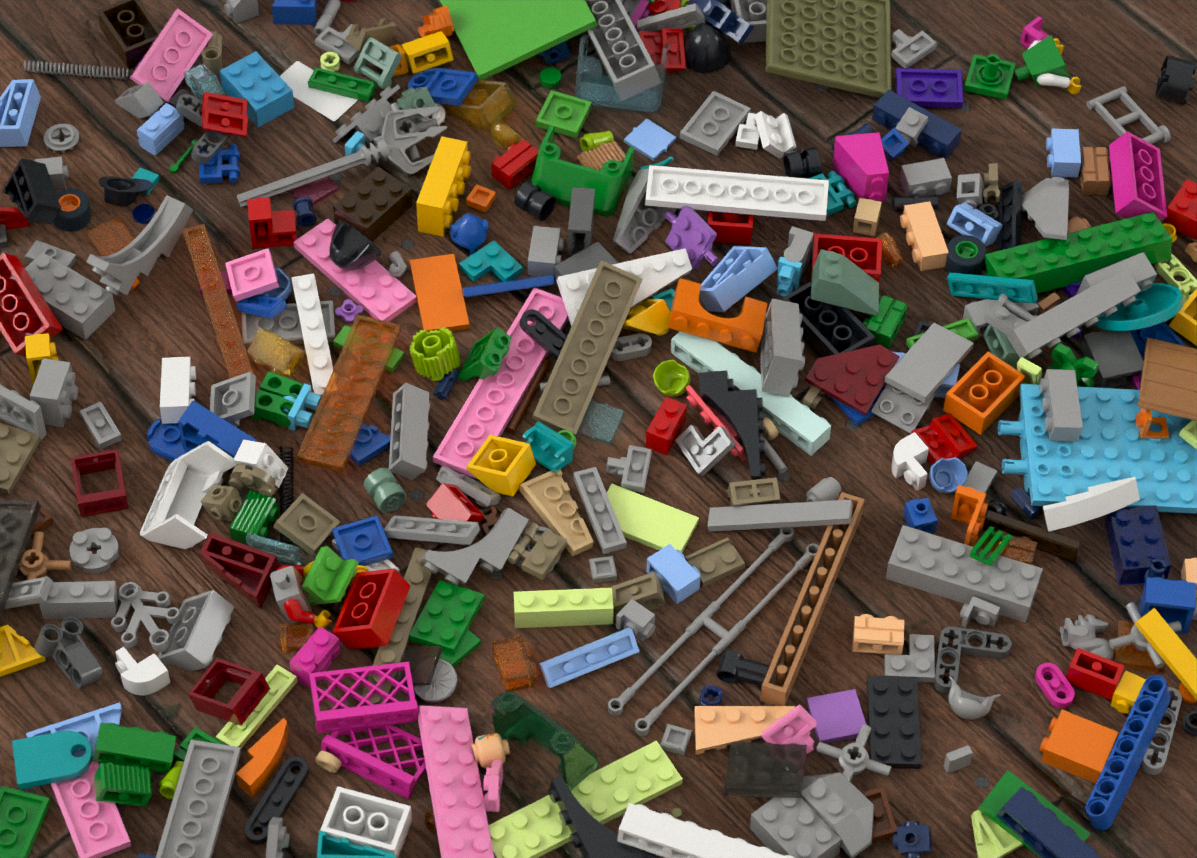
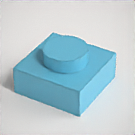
M357 131L345 144V156L358 152L360 146L364 145L366 147L364 134Z

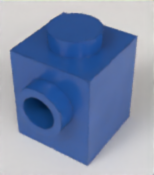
M929 498L913 499L906 502L903 517L907 527L935 534L938 520Z

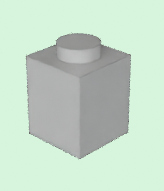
M62 157L35 159L36 162L46 164L54 189L65 188V179L69 178L68 165H63Z

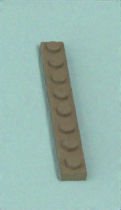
M417 547L414 549L404 577L409 583L410 589L387 646L379 647L372 666L401 663L409 643V634L416 623L433 575L432 572L423 567L424 563L420 562L423 554L427 551L425 549ZM398 671L393 672L390 677L396 679ZM370 674L367 681L375 686L381 677L376 674ZM385 681L379 689L389 695L393 685ZM364 687L362 697L364 698L371 690ZM375 693L368 701L377 705L382 704L385 699Z

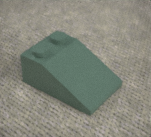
M821 249L812 269L811 299L877 316L879 308V282L844 255Z

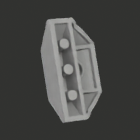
M840 772L805 776L791 786L841 838L840 847L851 858L872 844L874 805Z

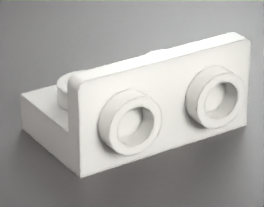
M762 111L754 115L763 149L780 159L784 153L796 148L788 115L783 113L776 119Z

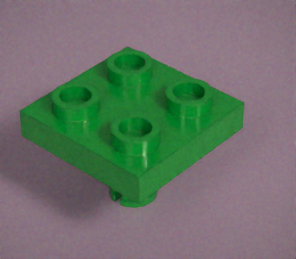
M974 54L964 91L1007 100L1016 63L1000 60L999 56L995 54H990L987 57Z

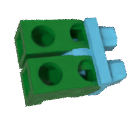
M268 371L260 389H258L255 395L254 415H251V419L260 421L263 418L273 421L280 426L288 427V429L293 431L296 430L297 426L309 428L313 420V413L307 412L306 409L319 410L322 398L320 395L311 392V385L305 383L303 385L300 382Z

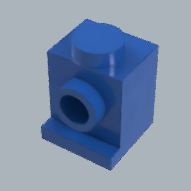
M895 128L881 139L887 161L891 158H898L905 151L904 148L909 145Z

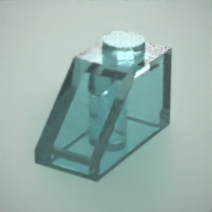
M204 64L184 72L195 97L202 101L204 92L225 95L216 75Z

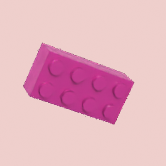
M1127 131L1109 145L1115 212L1126 219L1154 212L1161 222L1167 217L1160 149Z

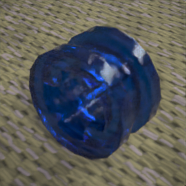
M713 685L705 686L701 689L699 697L700 706H720L722 699L721 690ZM707 695H712V698L715 696L714 701H709V698L706 699Z

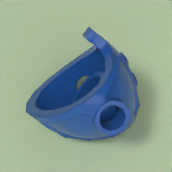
M465 213L454 224L450 225L451 239L459 246L470 249L471 254H474L475 249L485 242L488 231L486 219L481 220L471 213Z

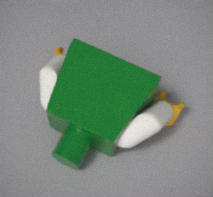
M1051 35L1044 40H1035L1023 52L1022 56L1026 65L1015 70L1019 82L1032 77L1037 87L1057 86L1067 88L1072 94H1078L1081 89L1078 77L1069 79V72L1061 57L1064 46L1059 45V39H1053Z

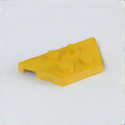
M9 625L0 627V677L46 661L45 657L39 655L28 640L23 636L17 635L16 631Z

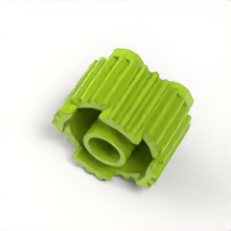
M443 327L439 328V331L436 329L435 331L430 330V332L420 330L419 333L417 332L416 335L412 336L414 342H411L410 354L415 370L420 375H423V377L427 376L432 381H439L443 379L445 373L449 374V371L452 372L453 369L460 366L461 360L452 331H449V329Z

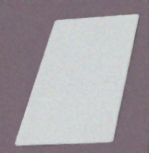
M296 61L280 76L293 90V97L332 121H336L358 101L357 99L308 87V80L314 70Z

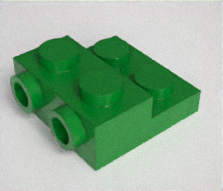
M496 327L474 342L459 372L458 378L465 382L471 377L475 378L478 376L484 380L490 375L494 376L501 367L502 358L510 349L509 345L512 337L499 327Z

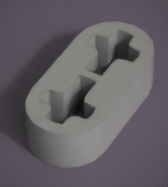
M644 333L619 337L616 340L610 357L615 361H624L646 356L651 352L652 340L650 336Z

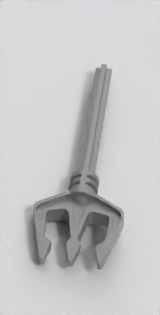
M440 107L390 111L385 116L381 138L377 140L376 146L372 143H369L368 149L364 145L360 146V150L354 154L236 195L238 203L242 208L248 205L247 199L269 198L362 164L370 167L371 161L378 164L379 158L383 161L388 160L408 176L415 175L432 163L434 155L417 162H411L405 151L425 138L436 137L445 131L447 126L429 127L425 132L400 135L397 133L396 122L416 115L426 119L439 111Z

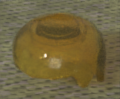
M499 118L491 126V137L500 147L509 149L512 144H518L523 140L520 134Z

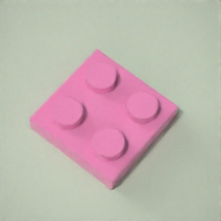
M269 248L225 263L233 297L236 302L279 287Z

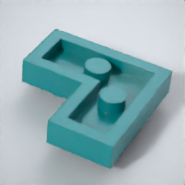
M494 240L459 263V269L473 282L490 271L502 281L513 280L523 273V267Z

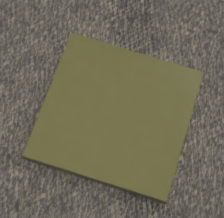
M767 0L766 72L881 98L888 90H891L890 0Z

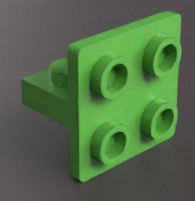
M328 546L321 547L302 585V588L309 594L310 605L340 602L345 596V590L350 580L355 575L359 562L356 559L342 560Z

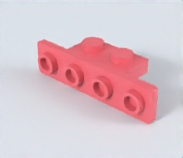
M690 385L687 386L688 396L686 399L693 408L698 407L701 411L699 413L701 418L707 425L709 423L713 425V431L718 426L724 427L736 444L730 450V453L734 457L739 456L742 461L746 460L744 449L737 442L739 437L735 430L712 406L706 405Z

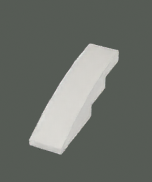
M1131 477L1088 487V492L1066 496V501L1043 506L1048 532L1101 517L1139 501L1140 497L1136 478Z

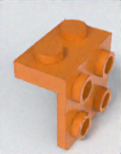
M958 485L951 519L969 524L965 545L974 547L978 541L979 536L977 535L979 531H982L985 523V514L988 508V504L985 503L986 493L977 491L972 487Z

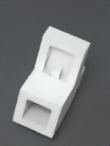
M915 432L901 439L896 444L891 469L895 478L904 475L907 483L912 484L919 491L926 485L928 473L921 465L927 462L929 448Z
M124 647L115 652L117 657L115 665L120 672L123 687L128 692L135 695H149L170 684L168 670L155 654L150 655L137 664Z

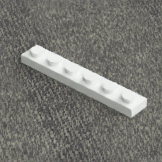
M314 274L291 277L313 391L315 394L320 395L322 399L338 396Z

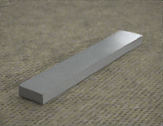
M851 500L713 507L709 511L707 527L709 532L851 524L853 504Z

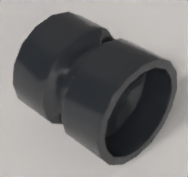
M816 147L802 149L801 153L791 151L783 155V164L787 177L803 178L804 175L812 177L821 174V160Z
M531 181L525 182L520 187L514 199L516 207L529 212L531 216L539 221H544L550 216L557 202L554 195L546 190H542Z

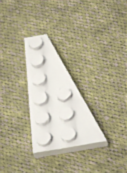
M686 249L613 264V266L643 279L630 309L640 304L646 298L655 295L667 285H671L679 280V278L684 277L692 270ZM597 268L559 276L556 280L571 326Z

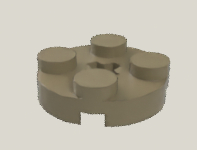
M238 464L234 467L230 475V486L245 494L252 490L258 494L261 493L271 498L274 497L278 486H274L276 481L270 474L257 467H254L253 470L245 469L247 464Z

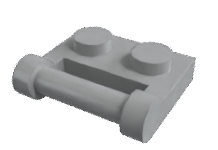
M1003 293L986 314L984 321L1005 335H1008L1012 330L1038 315L1033 316L1010 301L1009 297Z

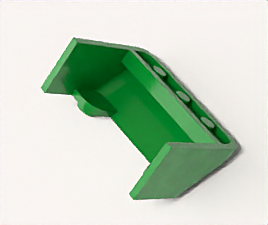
M550 125L538 151L532 182L542 190H546L554 195L557 201L556 204L567 207L571 206L572 187L595 189V214L600 216L614 214L634 171V147L630 146L623 162L610 160L602 165L601 170L592 169L559 160L561 150L555 144V126Z

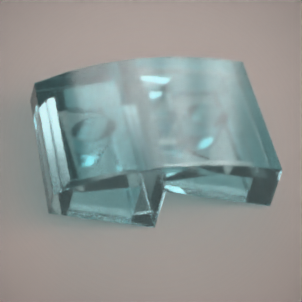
M247 533L246 542L248 546L276 555L278 562L289 565H301L302 558L297 557L299 547Z

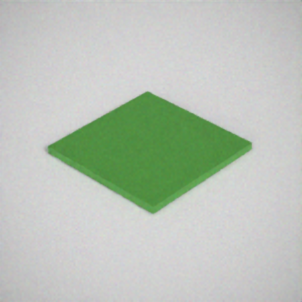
M439 0L442 7L448 6L454 31L480 81L597 26V22L585 0Z

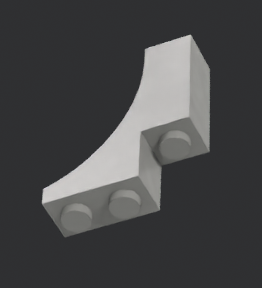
M506 508L494 527L479 542L456 551L439 552L427 550L420 559V562L424 563L423 567L434 574L438 571L446 576L445 580L456 586L467 582L477 562L481 563L480 567L487 572H498L505 564L529 519L510 508Z

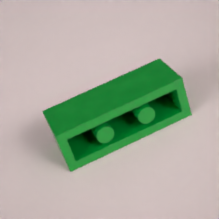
M100 723L93 761L105 764L114 763L116 765L119 764V766L124 765L125 767L139 766L144 769L149 768L151 772L167 774L172 765L176 736L162 731H145L139 727H122L116 723Z

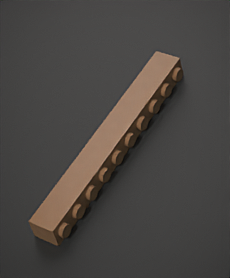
M841 492L838 500H851L853 504L851 524L827 526L763 681L760 701L775 706L786 705L861 520L864 499Z

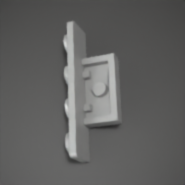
M397 84L393 89L388 86L379 94L382 98L378 101L374 98L365 106L367 111L363 114L359 111L350 119L352 123L348 127L346 124H343L336 130L337 136L332 141L337 143L353 128L365 135V141L368 144L373 141V138L382 133L386 114L392 111L391 104L387 99L400 89L399 85Z

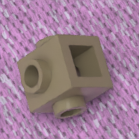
M214 484L201 500V503L211 518L233 521L243 504V500L236 488Z

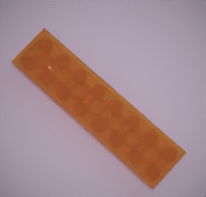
M356 315L300 447L297 462L343 473L400 335L401 325Z

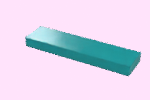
M949 273L947 276L952 296L998 300L1004 293L1009 297L1010 301L1034 304L1038 299L1034 280Z

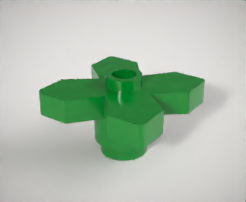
M1058 343L1052 353V358L1055 362L1051 364L1049 369L1075 370L1077 387H1094V381L1091 378L1097 373L1099 363L1088 357L1076 359L1070 348Z

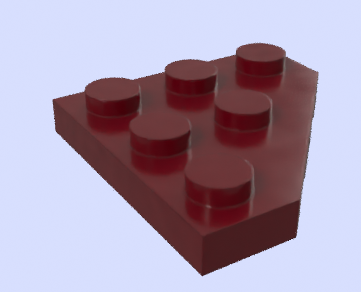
M881 345L818 358L804 381L865 416L884 385L885 376L892 370L900 356Z

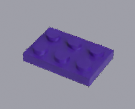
M896 68V93L920 107L962 108L961 70Z

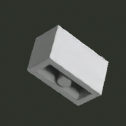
M944 158L901 166L900 182L906 197H911L912 194L931 196L950 192L952 177Z
M533 226L528 256V275H554V266L561 263L562 259L559 251L564 249V238H560V228Z

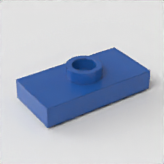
M260 294L243 299L236 304L239 312L272 319L287 307L283 299Z

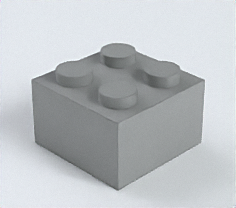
M43 358L30 393V399L36 401L41 406L45 425L64 428L66 419L71 417V404L78 396V387L75 386V373L72 372L70 362Z

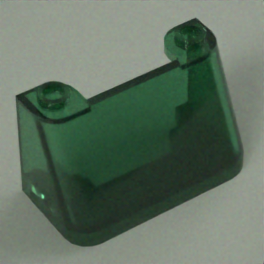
M508 691L500 694L490 702L495 733H498L502 740L507 739V742L518 740L521 745H524L532 738L560 758L561 764L558 765V770L570 791L596 769L598 757L594 749L520 695Z

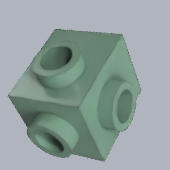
M413 87L402 92L403 96L397 99L399 110L436 106L427 87H420L415 90ZM416 115L408 119H415L417 121L423 117Z

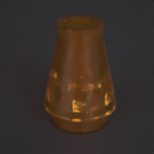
M888 233L878 236V239H882V257L892 267L901 264L903 258L894 237Z

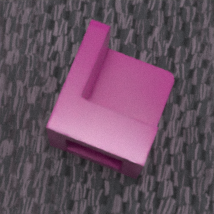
M1040 16L1022 30L1020 43L1026 48H1029L1035 40H1044L1049 36L1041 30L1043 18Z

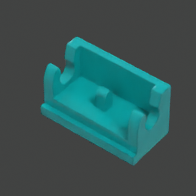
M539 421L523 434L522 437L528 439L524 443L530 444L535 461L552 472L556 473L572 462L574 443Z

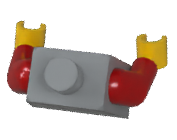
M314 561L304 567L302 565H283L278 567L275 572H272L270 577L276 602L290 625L297 622L314 623L317 628L322 627L325 629L332 623L331 620H328L331 616L328 611L323 610L318 616L312 612L308 593L302 588L304 583L303 576L307 577Z

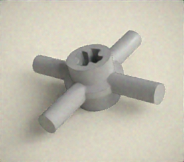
M398 102L391 104L392 111L399 110ZM408 118L396 123L397 133L400 135L423 132L429 127L438 126L436 118L419 124H415ZM381 136L373 138L375 146L377 145V140H380ZM416 145L408 149L413 162L421 160Z
M1134 602L1126 605L1133 623L1142 618ZM1179 621L1168 623L1174 632L1181 630ZM1135 625L1132 627L1129 635L1109 640L1111 649L1133 644L1138 650L1148 651L1156 668H1161L1165 665L1164 660Z
M865 724L862 725L855 743L848 744L843 749L819 742L817 746V752L839 759V764L844 770L842 775L849 781H851L853 775H857L865 769L889 776L892 768L869 759V754L864 749L871 727Z

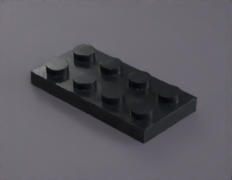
M867 676L868 726L871 727L869 734L870 759L891 766L894 769H921L917 677Z

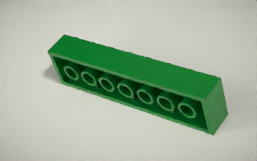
M1154 212L1068 233L1067 240L1048 238L985 254V276L1034 280L1036 293L1038 294L1082 282L1084 276L1144 252L1151 264L1171 260L1172 237Z

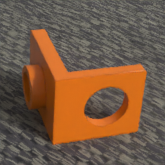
M1141 408L1140 412L1136 414V426L1139 428L1140 438L1168 439L1169 433L1166 418L1152 417L1151 410ZM1156 423L1160 425L1162 431L1158 433L1149 429L1150 424Z

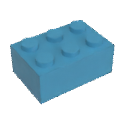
M256 51L220 70L222 89L230 97L248 100L247 116L257 127L294 108L293 90Z

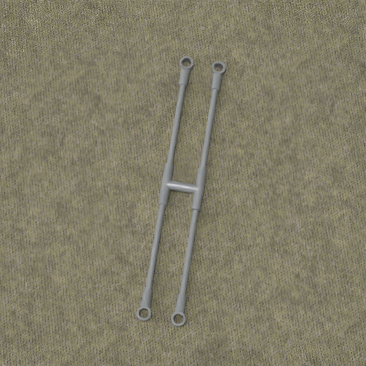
M792 527L780 528L779 535L768 545V549L685 629V633L631 687H628L618 698H613L608 702V712L610 715L619 716L623 712V706L635 695V691L689 636H693L704 625L722 639L712 648V652L658 707H654L645 718L636 720V734L639 736L647 735L650 731V726L660 717L662 711L740 635L756 614L798 571H802L807 564L814 560L819 546L813 543L809 544L806 547V553L795 563V567L743 620H740L730 631L726 630L712 620L711 617L720 609V605L772 552H776L785 542L792 541L794 529ZM616 705L619 706V708L614 709L612 708V706ZM644 725L646 728L641 729L639 726Z

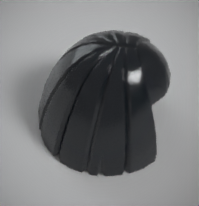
M708 23L696 25L688 33L684 41L686 67L690 70L693 69L698 73H712L715 70L723 69L730 62L731 50L729 43L721 30L714 25Z
M341 219L338 221L332 234L329 253L332 262L339 268L349 271L362 268L376 260L383 253L376 244L365 235L362 236V233Z

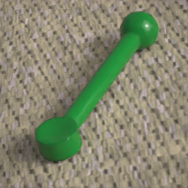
M192 140L191 146L178 162L170 166L172 174L178 173V167L192 152L198 140Z

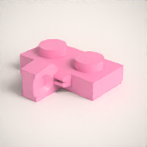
M799 704L763 730L762 738L778 753L789 745L792 747L796 745L807 755L814 750L815 741L809 735L810 730L816 727L817 721Z
M493 760L491 767H487L486 775L484 776V791H488L483 796L486 811L499 812L500 795L503 782L502 760Z

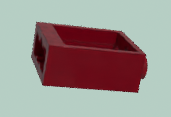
M118 449L71 457L81 517L129 509ZM116 469L119 489L83 495L80 475Z
M217 658L191 689L188 696L197 711L242 725L269 692L270 687L262 672ZM227 680L242 685L228 704L212 699Z

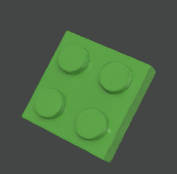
M551 90L535 121L536 127L548 130L550 125L555 126L556 133L577 138L592 108V102Z

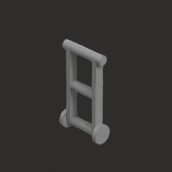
M1125 86L1087 101V107L1090 110L1094 108L1119 137L1126 133L1122 126L1139 119L1152 133V135L1142 138L1150 144L1157 141L1163 143L1170 141L1171 136L1168 128L1164 125L1157 127L1127 95ZM1119 98L1132 113L1115 120L1102 104Z

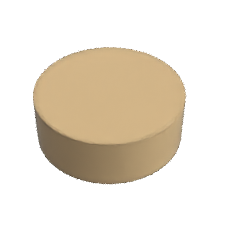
M763 417L765 433L762 434L767 440L772 441L779 435L778 430L769 418Z
M320 751L315 759L321 768L331 773H336L342 765L337 757L326 751Z

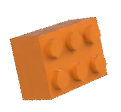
M987 352L946 393L943 411L948 414L951 413L954 418L981 435L1020 395L1019 388L1021 384H1024L1026 376L992 353Z

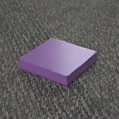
M855 689L807 698L806 703L809 713L817 721L814 730L818 743L827 744L857 738L862 725H866Z

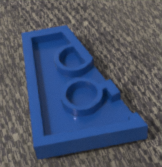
M335 405L315 417V421L321 429L358 467L390 447V434L387 436L379 432L377 427L373 425L368 426L358 421V417Z

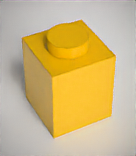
M1125 671L1114 692L1110 706L1116 708L1121 713L1129 714L1146 679Z

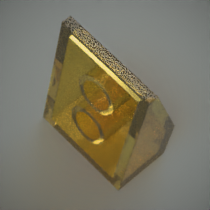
M478 80L460 106L440 105L446 113L476 129L492 130L504 116L511 112V109L517 102L506 82Z

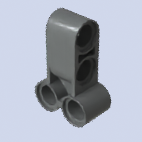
M66 617L63 619L60 627L52 624L42 627L35 643V650L43 657L52 656L72 685L76 688H81L101 680L102 669L80 638L83 631L82 622L75 617Z

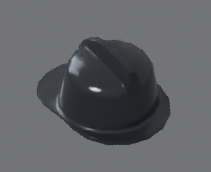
M105 176L98 180L99 184L104 187V201L117 206L132 204L136 200L138 192L147 191L153 187L152 182L145 179Z

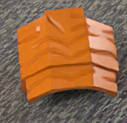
M448 6L433 9L434 13L422 16L424 25L417 28L421 38L440 31L446 37L452 35L454 27Z

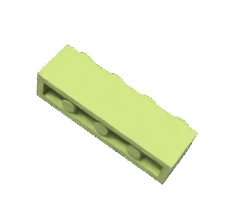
M612 588L514 592L515 628L613 624Z

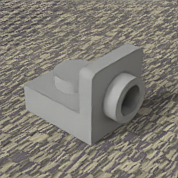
M973 596L970 603H965L961 610L960 617L963 618L961 627L967 628L971 618L980 624L994 627L998 620L1000 607Z

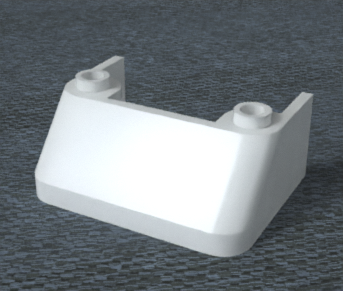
M207 441L175 459L166 470L141 528L140 535L148 541L181 549L192 548L195 544L205 540L207 534L194 526L202 507L201 500L214 484H222V475L225 471L237 465L234 458Z

